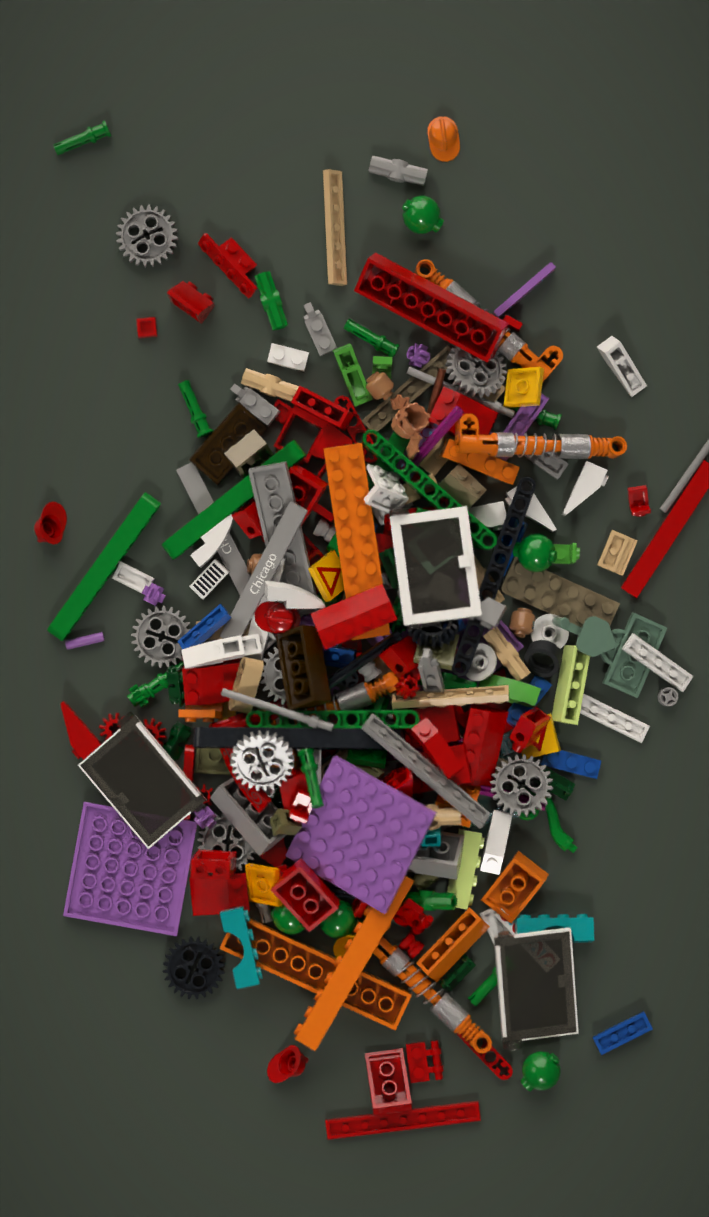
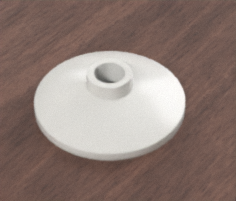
M545 614L535 620L531 639L533 642L547 640L561 649L568 640L569 631L552 623L553 618L559 616ZM546 630L551 631L550 637L545 635Z
M484 643L478 644L470 669L466 674L469 679L483 681L492 675L497 663L496 653L492 647ZM472 647L467 650L465 655L472 653ZM462 663L463 671H465L466 666Z

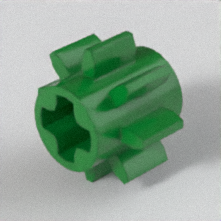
M135 684L129 688L131 693L127 697L134 707L140 705L142 708L149 703L147 699L151 695L144 685L138 687Z

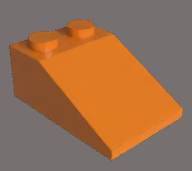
M518 851L482 897L481 901L512 924L546 881L549 874Z

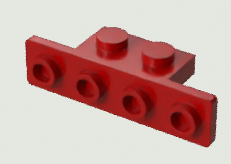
M205 233L198 242L202 251L213 260L214 264L226 274L227 278L239 288L242 294L248 299L251 298L256 292L257 287L246 275L254 270L257 264L232 237L218 246Z

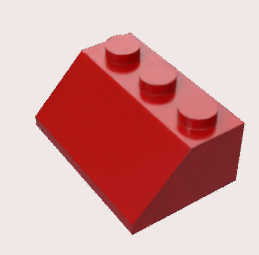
M302 858L288 868L270 889L309 932L339 908L340 900Z

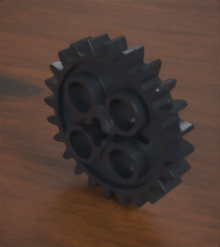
M190 936L189 942L182 938V945L175 942L176 949L169 948L172 955H165L169 961L163 962V965L168 966L167 969L163 970V973H168L164 980H171L168 987L175 986L174 993L180 990V997H183L186 993L188 994V999L191 998L192 994L195 995L196 1000L199 998V994H202L205 998L206 991L211 994L213 993L212 986L215 988L219 987L216 981H223L219 974H225V971L220 969V967L225 966V963L219 960L224 956H217L220 949L213 950L214 943L207 945V938L203 943L200 942V936L197 937L196 941H193L192 936ZM186 950H191L194 953L192 960H187L184 957ZM202 952L197 964L199 971L195 970L190 983L187 984L186 980L191 971L189 965H193L198 953ZM209 958L212 961V966L205 968L201 963L202 959ZM183 968L187 974L185 977L180 978L177 976L176 970ZM202 976L204 984L196 985L194 977Z

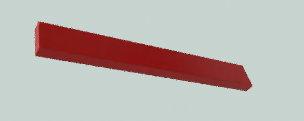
M703 460L622 584L621 589L633 597L637 598L707 492L709 488V463Z
M478 1100L413 1108L412 1111L378 1116L365 1114L325 1119L327 1140L481 1121Z

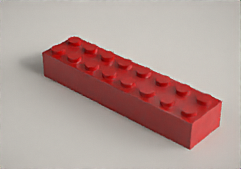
M376 252L368 257L354 289L360 295L487 363L495 356L509 326V323Z

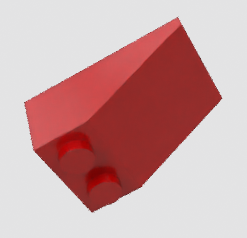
M181 281L169 289L167 295L171 303L201 324L215 307L214 302H212L213 298L205 292L202 295L197 291L198 287L190 281L188 283Z
M443 387L429 418L430 426L436 429L449 413L458 406L464 411L463 415L470 413L476 416L479 423V435H489L499 413L459 392ZM455 424L447 432V434L454 437ZM466 430L462 432V434H472L466 432Z
M296 463L289 469L296 504L308 510L301 524L303 526L323 495L328 483Z
M223 661V663L185 669L183 666L185 705H208L229 702L230 698L222 696L221 693L223 688L232 691L240 661Z
M455 705L405 709L415 710L419 714V722L427 717L446 742L460 740ZM409 713L406 715L405 720L408 724H414L416 717ZM393 714V719H394V724H395V722H396V716ZM395 728L405 729L406 742L413 748L420 747L412 738L411 728Z
M465 744L449 746L464 766L460 772L450 779L457 785L472 782ZM424 751L419 752L436 768H438ZM412 772V794L434 790Z
M246 871L234 873L230 880L195 879L189 877L193 916L220 914V911L241 906L244 907V910H248V912L251 910Z
M403 1048L365 1053L373 1116L412 1111Z

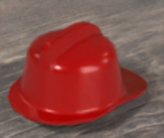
M55 501L49 502L43 508L41 517L34 525L38 542H48L52 545L61 542L67 522V515L60 503Z
M268 601L260 604L256 609L255 621L262 630L281 634L299 626L300 614L297 609H286L283 603Z
M290 1045L271 1059L267 1068V1076L273 1083H281L290 1077H297L303 1073L309 1059L300 1052L296 1045Z

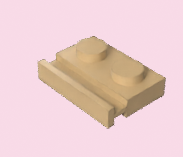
M611 530L597 566L623 576L638 540Z

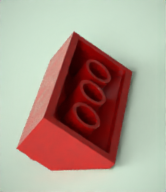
M383 584L311 613L325 650L397 620Z
M477 704L470 705L462 744H465L472 782L465 783L466 785H491L490 781L494 779L492 773H495L509 711Z

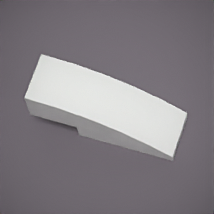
M232 514L201 537L205 544L190 555L200 568L211 560L226 540L234 521L231 516Z
M265 581L264 596L267 601H283L286 609L325 608L323 601L309 591L287 583Z

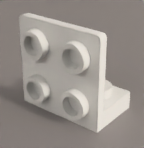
M368 464L366 468L375 486L364 498L365 503L396 515L409 499L405 488L399 481V476L392 471L383 470L378 465Z

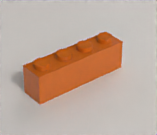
M447 438L439 455L442 458L509 485L514 484L520 469L516 465L489 454L457 453L455 441Z
M469 907L416 964L430 978L438 982L490 926Z

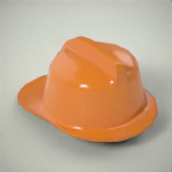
M440 116L434 118L428 126L431 153L439 161H451L460 151L458 128L456 123L448 117Z

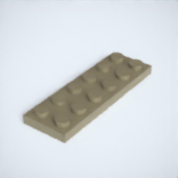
M514 557L500 589L501 593L548 614H555L561 618L566 617L570 623L582 627L585 620L591 616L607 621L610 626L620 603L547 570L542 572L528 571L519 563L518 557Z

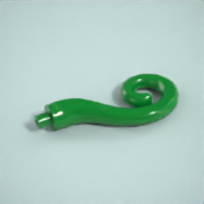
M523 787V788H525L531 795L536 796V793H534V792L528 790L526 787ZM545 798L548 802L545 809L549 830L554 842L564 852L568 849L574 853L578 848L572 843L574 839L561 828L558 812L552 798ZM535 809V815L531 811L528 812V817L525 816L524 812H521V816L518 818L526 821L532 820L538 816L540 810Z

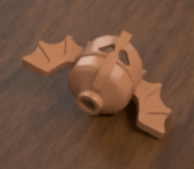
M397 394L396 398L390 399L393 410H398L392 419L391 427L398 436L410 439L406 451L409 459H414V455L420 451L418 446L423 438L419 434L429 424L430 414L426 413L425 408L419 406L417 402L409 404V397L403 398L402 395Z

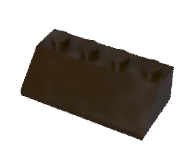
M300 625L277 635L276 641L288 709L293 711L317 707L330 702L331 696L322 643L316 627Z

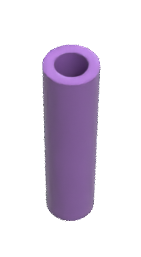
M103 632L65 640L67 650L105 640Z

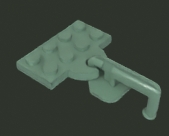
M633 612L624 630H611L607 621L595 616L588 617L582 627L570 623L566 617H555L552 620L555 626L578 635L576 647L581 653L591 657L600 655L602 660L609 665L602 681L603 684L635 698L639 697L650 669L623 651L622 648L633 633L658 650L667 627Z

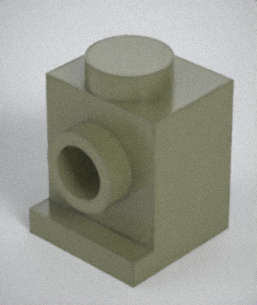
M277 809L270 818L273 836L278 834L296 835L302 828V822H295L289 817L288 809Z

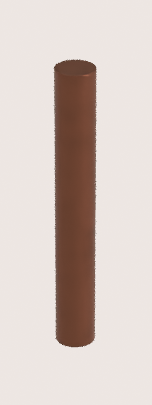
M442 368L438 369L427 413L430 415L440 395L446 370Z

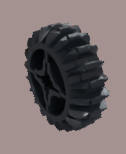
M431 600L430 604L423 602L422 606L417 605L415 610L412 609V614L450 609L445 607L446 604L441 605L440 601L437 604H433ZM455 619L422 623L420 627H418V624L407 625L408 635L412 637L413 642H417L419 647L424 644L426 649L429 646H432L433 649L436 646L442 648L443 644L449 645L450 640L455 639V635L458 633L459 621ZM447 623V627L443 629V624Z

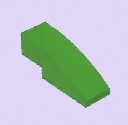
M349 343L332 350L354 406L356 407L373 400L371 394L366 389L367 383L352 345Z
M494 674L486 680L479 682L478 687L508 685L509 701L507 702L517 703L531 709L535 707L541 688Z

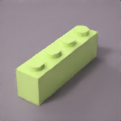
M564 645L552 710L553 721L578 725L590 656L581 653L575 645Z
M459 828L458 834L464 835L461 865L457 880L449 878L446 893H456V908L467 910L468 905L472 906L474 895L471 894L472 886L476 887L478 876L474 874L475 869L480 867L481 857L478 856L479 848L483 849L485 838L482 837L480 832Z

